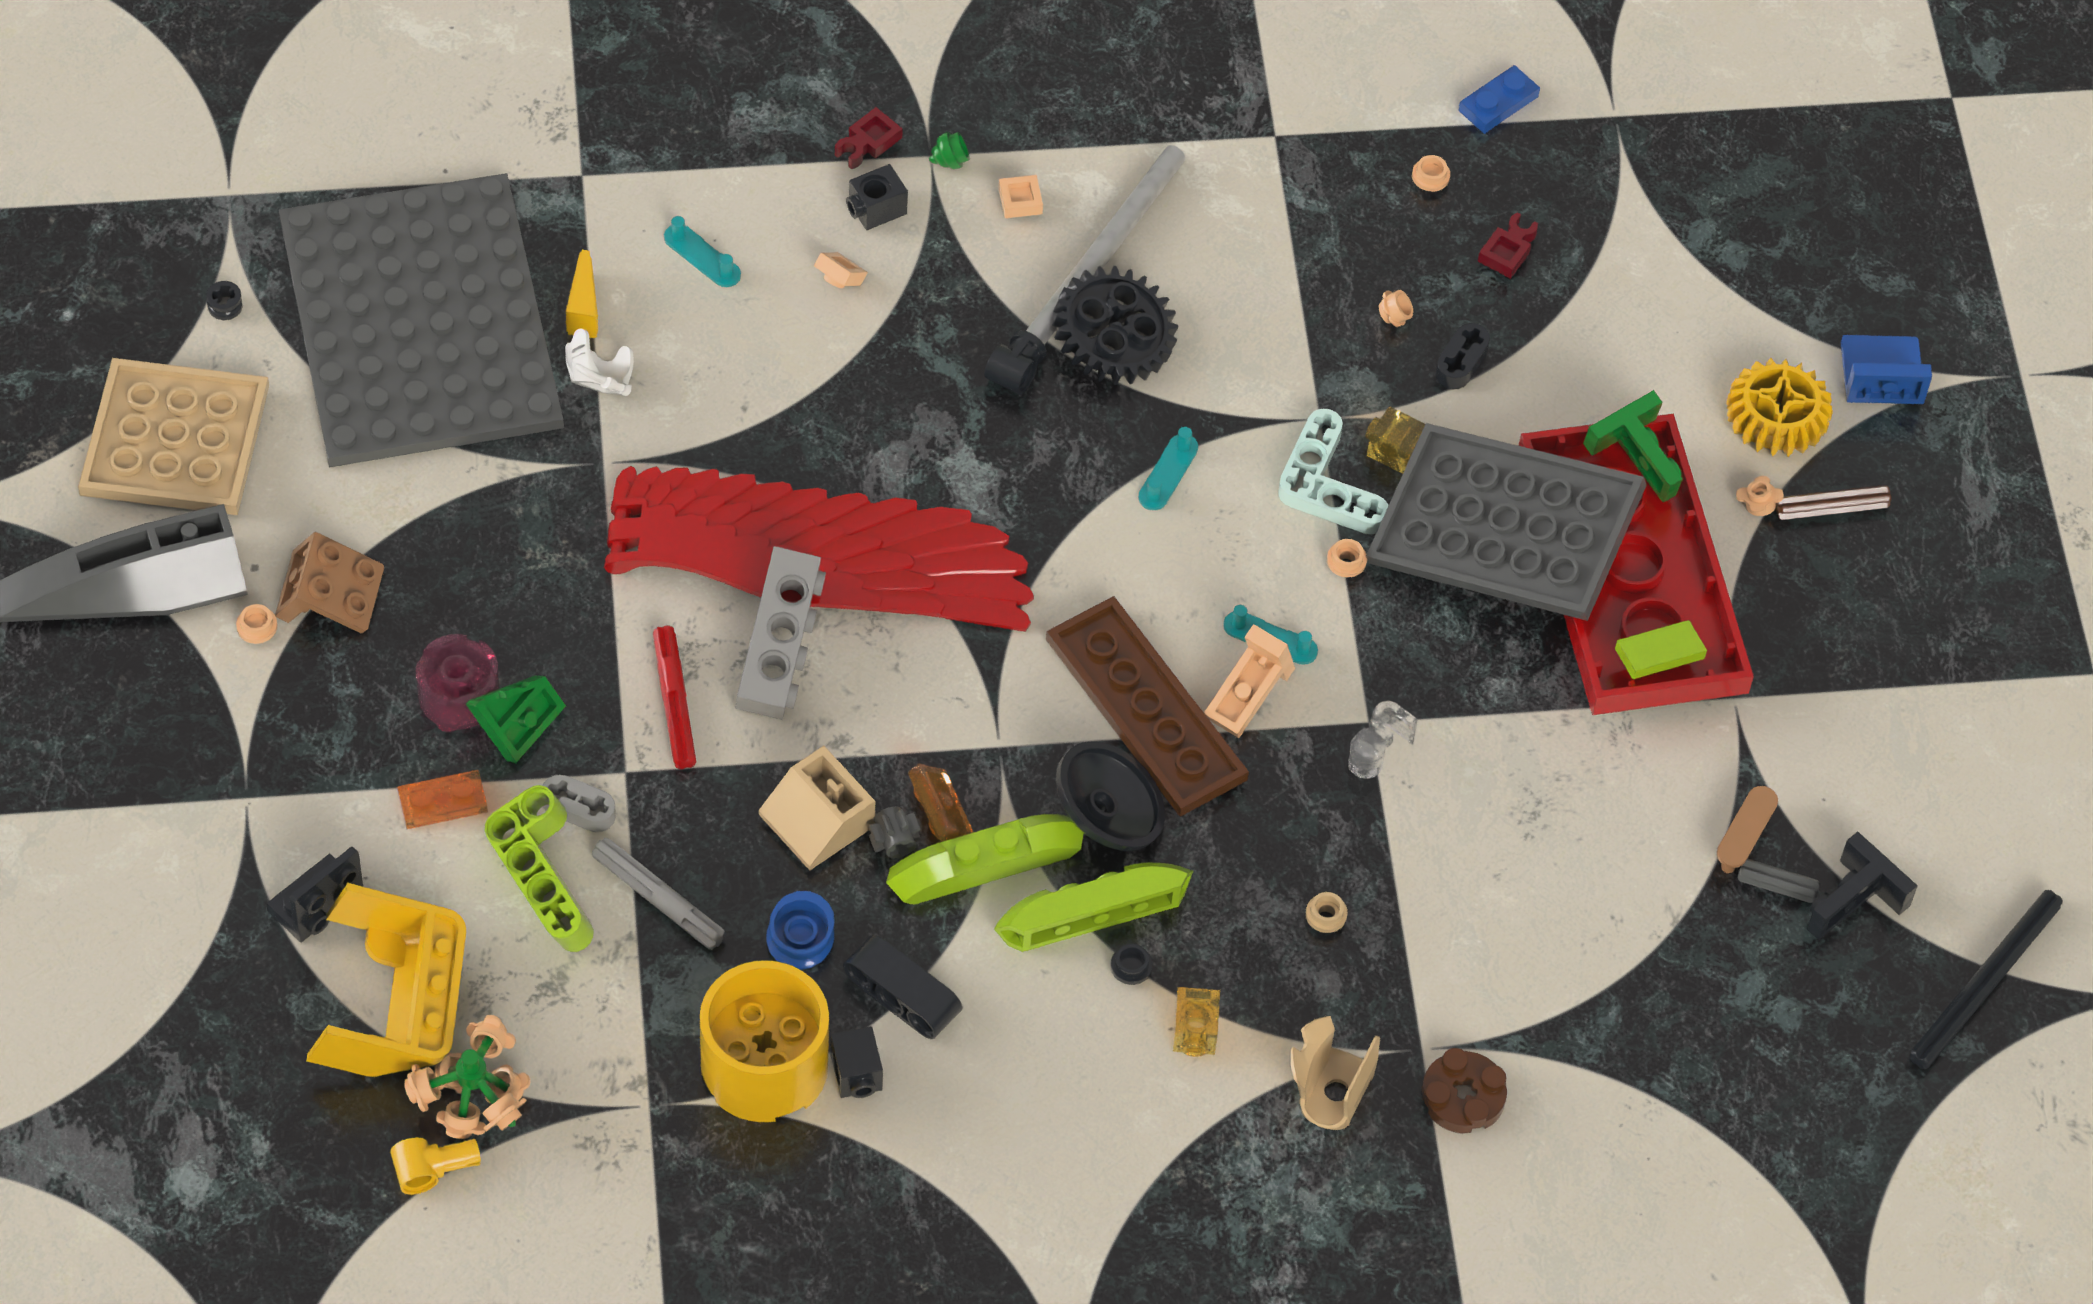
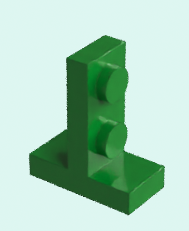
M1653 390L1591 425L1583 444L1593 456L1618 441L1664 503L1676 496L1683 478L1681 477L1682 474L1678 464L1672 458H1667L1659 447L1655 433L1649 427H1644L1656 420L1663 403Z

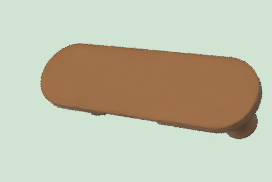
M1757 786L1749 792L1717 848V858L1722 863L1721 869L1724 872L1732 873L1735 868L1742 866L1746 862L1778 805V796L1771 788Z

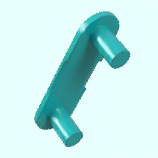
M675 216L672 218L671 226L664 233L665 243L721 287H732L740 281V268L733 263L731 255L722 254L715 250L701 236L685 225L683 217Z
M1181 427L1178 435L1170 440L1153 471L1139 491L1138 499L1144 508L1148 510L1162 509L1169 501L1196 456L1198 442L1192 437L1190 428Z
M1241 604L1236 605L1233 612L1229 613L1224 619V630L1231 637L1246 642L1245 636L1254 624L1288 644L1293 662L1305 665L1312 663L1317 658L1318 647L1312 640V634L1308 631H1301L1297 634L1267 623L1263 619L1248 614L1246 606Z

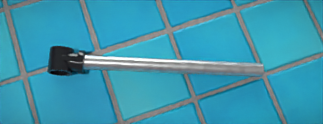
M1173 145L1165 148L1026 331H1016L1010 338L1009 347L1004 344L996 347L985 368L984 376L986 379L1018 395L1026 392L1035 377L1038 364L1046 356L1045 344L1058 328L1052 325V321L1057 314L1053 310L1063 288L1068 287L1073 277L1080 279L1084 270L1094 275L1098 266L1103 268L1185 161V155L1181 149Z

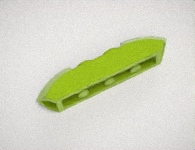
M1042 814L1021 818L921 849L892 866L886 883L904 903L919 904L1069 859L1081 850L1084 833L1065 815Z
M1138 863L1124 866L1125 871L1121 873L1109 872L1101 875L1097 880L1080 885L1077 883L1067 884L1056 892H1050L1045 889L1022 899L1011 907L996 924L994 930L1009 947L1025 952L1179 907L1187 891L1193 871L1166 863Z

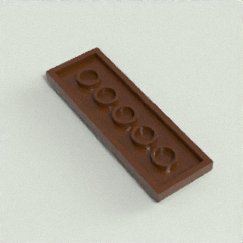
M1115 596L1046 632V641L1136 760L1149 772L1161 793L1180 817L1248 780L1249 771Z

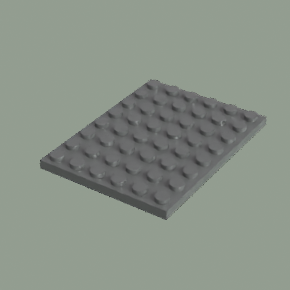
M507 173L279 209V218L329 468L564 428L563 415Z

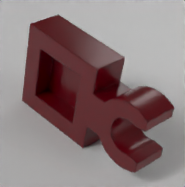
M875 107L849 127V137L837 141L835 144V156L839 158L846 152L853 153L848 157V167L855 169L862 164L863 156L867 152L876 159L902 139L903 128Z
M1518 212L1511 216L1508 232L1498 227L1481 249L1478 256V262L1510 279L1529 255L1531 249L1530 242L1535 239L1538 229V222L1536 221L1527 229L1520 228L1518 225L1521 214Z

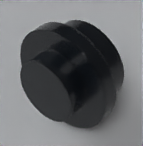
M1127 944L1113 954L1111 972L1118 981L1128 985H1137L1146 981L1151 975L1153 967L1152 958L1142 946Z

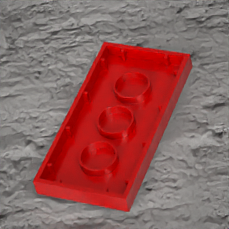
M1674 413L1658 415L1656 420L1644 427H1649L1655 433L1661 450L1667 458H1672L1681 470L1683 480L1676 496L1663 503L1645 479L1647 484L1588 621L1564 615L1592 715L1749 694L1753 681V672ZM1593 424L1522 433L1518 446L1643 476L1618 441L1593 456L1589 453L1583 442L1589 427ZM1689 620L1707 649L1705 659L1632 679L1615 650L1617 640Z

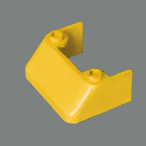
M347 883L327 912L326 920L366 930L365 949L368 955L379 964L394 967L386 1036L367 1035L328 1025L308 1052L306 1061L369 1077L412 1070V1065L415 1064L422 1068L440 1063L451 1050L466 939V924L463 918L457 912L448 908Z

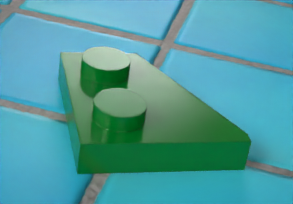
M537 675L476 697L466 703L468 709L505 760L516 763L566 707L547 678Z

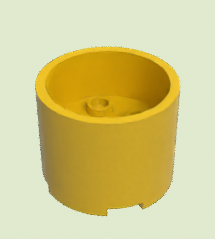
M753 961L728 970L710 986L704 996L700 1010L701 1073L706 1086L715 1097V1102L728 1113L741 1119L753 1122H775L776 1117L793 1113L802 1107L806 1109L817 1099L825 1085L828 1074L829 1010L820 987L806 973L794 966L781 962Z

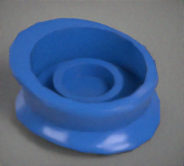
M796 891L781 898L771 913L766 937L769 952L777 962L804 970L816 966L826 958L834 943L835 919L830 904L821 895L811 891Z

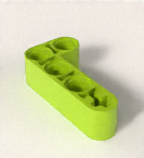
M542 785L532 786L493 812L485 823L484 831L487 839L547 932L565 950L579 952L591 943L594 929L540 845L564 826L567 820V811L550 789ZM549 804L548 810L544 814L537 816L538 810L542 806ZM515 828L514 833L509 838L502 839L508 830ZM535 859L531 868L522 871L524 865L529 860ZM556 890L550 900L543 902V898L548 892ZM567 916L572 928L568 930L560 919Z

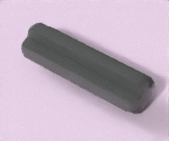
M1748 858L1741 866L1738 874L1740 882L1808 903L1815 901L1820 887V882L1817 879Z

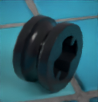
M218 281L208 288L206 299L211 316L224 321L231 320L241 313L243 308L241 290L236 284L230 281ZM222 297L230 298L226 304H219L222 301Z

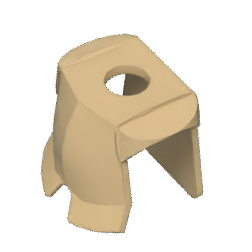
M1326 1016L1311 1021L1301 1029L1304 1046L1301 1051L1294 1047L1291 1048V1068L1294 1080L1298 1086L1299 1102L1303 1116L1319 1127L1341 1130L1350 1125V1121L1370 1081L1374 1077L1379 1055L1380 1037H1374L1364 1059L1333 1048L1332 1042L1335 1028L1331 1016ZM1339 1082L1344 1084L1348 1090L1344 1100L1333 1101L1325 1095V1087L1330 1083Z

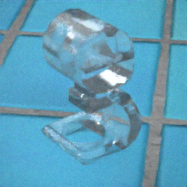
M1384 701L1379 703L1373 710L1370 728L1360 730L1351 741L1348 766L1351 772L1360 778L1366 779L1377 776L1383 769L1386 747L1393 743L1394 734L1385 726L1391 728L1409 744H1414L1417 719L1395 702ZM1398 718H1400L1401 720H1403V721L1406 723V725L1408 726L1409 729H1407L1406 727H1404V726L1400 723V721L1398 720Z

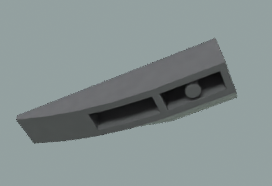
M224 504L144 523L105 535L67 549L1 579L0 622L170 615L248 595L234 535Z

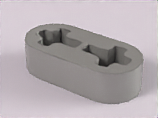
M554 775L543 783L542 786L550 789L554 795H559L561 791L567 792V797L559 799L567 811L566 822L592 832L605 831L614 824L616 818L615 801L607 792L565 775ZM549 804L543 806L545 811H547ZM598 806L604 807V812H598L596 816L590 815V810H596Z

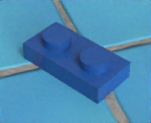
M1513 65L1461 100L1459 112L1485 134L1538 98L1540 87L1516 65Z

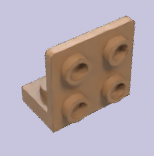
M315 531L292 552L275 616L289 623L301 612L306 613L311 609L359 633H364L369 627L384 565Z

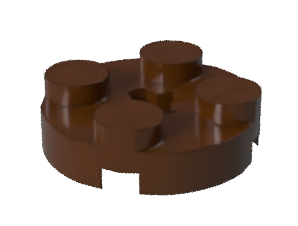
M1451 1048L1442 1057L1436 1059L1427 1069L1421 1090L1422 1100L1424 1099L1428 1107V1114L1431 1119L1446 1130L1463 1134L1471 1133L1472 1129L1483 1126L1486 1129L1500 1118L1504 1110L1507 1098L1506 1073L1501 1067L1481 1054L1463 1051L1459 1048ZM1467 1085L1471 1087V1090L1476 1095H1467L1465 1099H1461L1457 1096L1458 1090L1455 1087Z

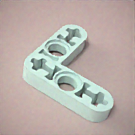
M1325 408L1318 409L1308 417L1281 475L1278 490L1279 498L1285 505L1361 533L1376 534L1388 508V503L1384 498L1323 476L1340 441L1343 422L1335 411ZM1323 425L1330 426L1325 431L1322 441L1318 440V429H1321ZM1305 452H1314L1320 456L1321 461L1316 464H1307L1300 459V456ZM1301 475L1304 477L1303 487L1299 488L1297 492L1292 491L1291 488L1295 487L1298 477ZM1328 495H1337L1344 500V504L1340 507H1330L1324 503L1323 498ZM1351 502L1356 504L1353 513L1349 512ZM1370 510L1376 512L1372 518L1365 517V514H1368Z

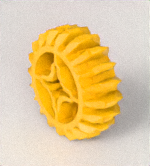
M1770 357L1765 366L1756 361L1751 366V370L1744 368L1739 374V378H1735V381L1732 382L1726 401L1728 421L1733 423L1734 434H1743L1744 444L1756 443L1757 452L1764 447L1770 449L1772 457L1778 450H1783L1787 457L1793 453L1794 449L1803 454L1808 449V445L1815 447L1820 441V437L1824 436L1828 430V421H1831L1833 414L1831 393L1826 392L1825 381H1815V370L1807 373L1803 371L1802 362L1793 367L1789 366L1787 358L1781 364H1776Z

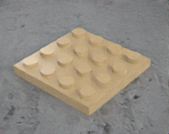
M112 358L78 485L80 496L191 510H201L224 504L227 514L238 515L269 390L268 377Z

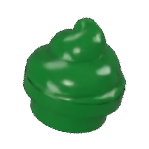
M946 132L940 135L936 141L937 145L932 148L931 156L929 157L931 163L953 170L963 167V163L970 160L967 146L959 132L954 134Z

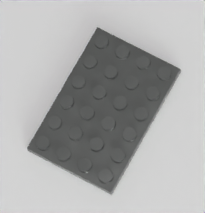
M1426 423L1366 554V558L1369 564L1588 621L1647 484L1643 476Z

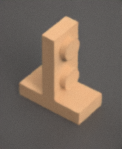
M1254 624L1245 636L1248 648L1204 712L1211 722L1237 738H1240L1279 678L1287 681L1295 670L1288 644Z

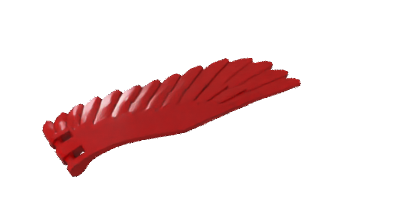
M630 466L622 470L616 478L613 501L611 503V513L614 515V520H611L609 523L607 546L611 551L606 556L604 565L608 573L623 574L643 566L675 568L720 581L761 598L773 547L775 546L821 557L819 571L826 572L821 596L813 594L810 607L916 614L1026 632L1031 625L1028 614L1017 606L1027 605L1034 600V595L1030 587L1013 578L1027 572L1028 562L1023 555L1003 548L1009 543V535L994 526L971 522L972 513L970 510L947 507L917 510L916 500L896 497L871 503L867 496L862 493L845 494L828 499L826 489L792 490L791 484L783 481L756 484L755 474H738L720 479L719 470L716 469L691 474L687 467L661 473L660 469L656 466L646 469L637 475L636 469ZM641 514V517H638V518H630V517H633V516H635V515ZM638 546V551L627 552V550ZM787 590L781 594V597L789 603H796L802 599L801 595L794 590Z

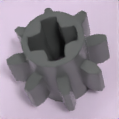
M895 806L881 810L874 817L875 824L869 826L871 831L869 838L875 852L885 849L887 856L890 858H900L910 854L916 848L915 841L921 839L919 835L921 827L915 813L913 812L905 816L903 809Z

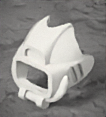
M583 329L576 330L571 343H567L565 346L566 364L571 382L601 393L628 396L632 389V385H628L634 363L632 349L623 346L612 361H604L594 351H590L588 331Z

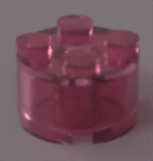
M450 634L429 643L423 650V655L419 662L417 661L415 670L418 700L423 713L432 722L436 723L440 730L446 732L479 725V722L468 709L466 703L471 699L500 689L498 662L493 650L481 640L478 643L467 639V635Z

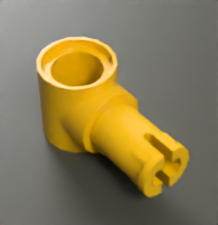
M416 1137L395 1144L390 1151L401 1191L410 1195L420 1194L432 1189L437 1185L438 1178L444 1177L445 1172L478 1166L481 1162L476 1139L438 1147L437 1144L428 1145L427 1140L424 1138Z

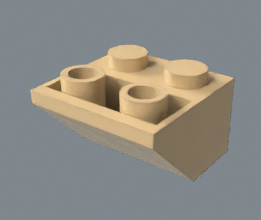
M822 746L790 768L759 809V815L809 870H812L870 830L869 826L875 824V800L825 746Z

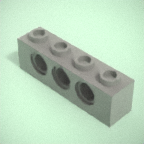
M773 547L735 709L783 720L786 707L794 709L799 685L792 684L795 669L803 671L808 647L801 646L804 632L812 633L817 610L810 608L813 594L821 596L826 572L819 571L821 557ZM787 590H794L801 595L802 599L796 603H789L781 597V594ZM783 627L790 630L793 636L788 640H778L772 635V631ZM768 665H776L783 670L784 674L778 678H770L763 673L762 669Z

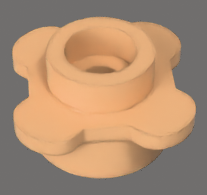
M1759 476L1748 487L1738 489L1736 497L1739 502H1745L1746 509L1750 514L1765 516L1775 510L1776 503L1783 500L1784 494L1781 489L1775 488L1770 484L1768 477Z

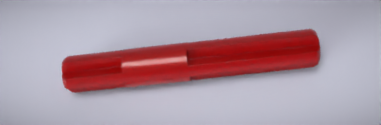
M666 625L655 628L653 638L673 762L677 769L683 770L695 766L696 755L676 633L672 626Z

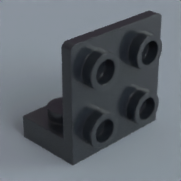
M352 846L337 858L329 853L267 902V911L300 943L310 935L319 934L329 924L330 921L326 920L327 912L347 883L363 887L359 852Z

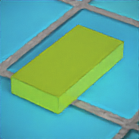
M1689 620L1617 640L1615 646L1617 654L1632 679L1703 660L1707 652Z

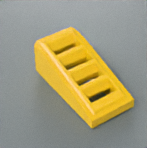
M582 250L579 253L566 308V332H568V335H574L576 330L583 329L588 331L589 338H596L598 333V312L592 258L590 257V251Z

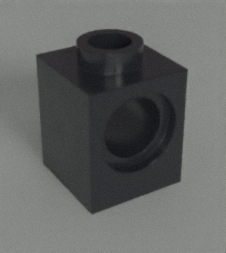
M891 164L849 180V197L846 198V205L850 215L854 219L859 218L866 231L907 214L908 190Z
M873 1027L831 1034L830 1055L840 1097L864 1098L876 1091H882L883 1068Z

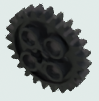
M1098 266L1094 275L1084 270L1080 279L1073 277L1068 287L1063 288L1053 310L1057 314L1052 321V325L1059 328L1054 338L1055 340L1066 341L1061 349L1062 353L1073 352L1075 354L1071 361L1072 365L1080 362L1086 364L1083 374L1087 375L1094 369L1098 371V381L1100 382L1108 374L1111 375L1114 385L1118 384L1122 376H1125L1129 384H1133L1137 375L1145 381L1151 371L1158 373L1163 363L1168 361L1172 354L1171 350L1177 342V338L1174 335L1178 325L1171 322L1176 312L1175 310H1164L1170 299L1168 297L1157 298L1156 293L1159 290V286L1155 285L1148 289L1145 286L1147 280L1145 275L1136 281L1133 280L1132 269H1129L1125 276H1120L1117 266H1113L1109 275H1106L1104 269ZM1117 300H1120V301L1123 302L1125 305H1122V304L1118 303ZM1085 314L1092 316L1094 319L1087 317ZM1137 331L1144 333L1145 336L1140 335ZM1105 345L1112 347L1114 350L1108 349Z

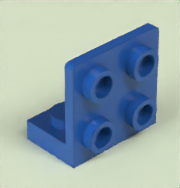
M1842 336L1841 351L1847 402L1924 404L1932 380L1931 364H1921L1919 339L1917 337Z

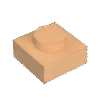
M1037 175L999 179V193L1005 218L1043 214V202Z
M838 252L820 253L814 267L825 273L824 279L828 283L838 288L861 286L868 273Z

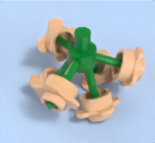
M487 1015L484 1021L479 1023L471 1022L468 1024L466 1032L470 1036L472 1049L465 1050L463 1053L449 1052L440 1063L435 1065V1071L430 1067L420 1069L418 1064L412 1065V1072L408 1073V1079H405L406 1094L413 1104L418 1103L422 1112L428 1111L429 1103L441 1098L440 1090L443 1088L454 1089L456 1093L461 1094L460 1101L449 1103L446 1106V1111H440L436 1116V1121L445 1126L446 1134L450 1137L466 1139L471 1137L472 1134L481 1135L496 1125L503 1131L508 1126L514 1127L516 1120L522 1116L518 1108L527 1101L525 1098L521 1099L524 1090L530 1085L529 1075L524 1072L517 1074L507 1064L500 1066L491 1073L486 1070L484 1057L495 1058L500 1055L503 1048L511 1049L516 1043L514 1035L508 1033L505 1025L494 1015ZM479 1088L485 1095L486 1101L492 1104L482 1113L489 1121L488 1125L479 1121L480 1109L475 1104L469 1102L471 1090Z

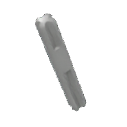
M604 838L596 843L592 851L593 858L691 936L711 950L722 943L726 935L725 930L609 838Z

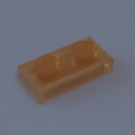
M918 763L908 772L914 786V795L922 804L929 820V828L937 839L947 841L974 833L945 769Z
M479 770L397 787L406 829L488 812Z

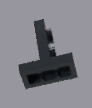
M1857 831L1846 841L1840 862L1850 872L1841 880L1835 892L1831 895L1828 893L1822 894L1810 907L1812 915L1807 930L1820 940L1874 894L1900 915L1911 906L1918 885Z

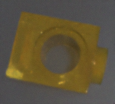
M1389 406L1381 419L1375 417L1367 429L1365 438L1369 439L1367 456L1403 474L1425 423Z
M1178 987L1175 1005L1173 1052H1183L1192 1057H1199L1205 1054L1215 1055L1218 1036L1220 990ZM1199 1022L1202 1023L1204 1026L1200 1028H1195L1190 1026L1188 1023Z

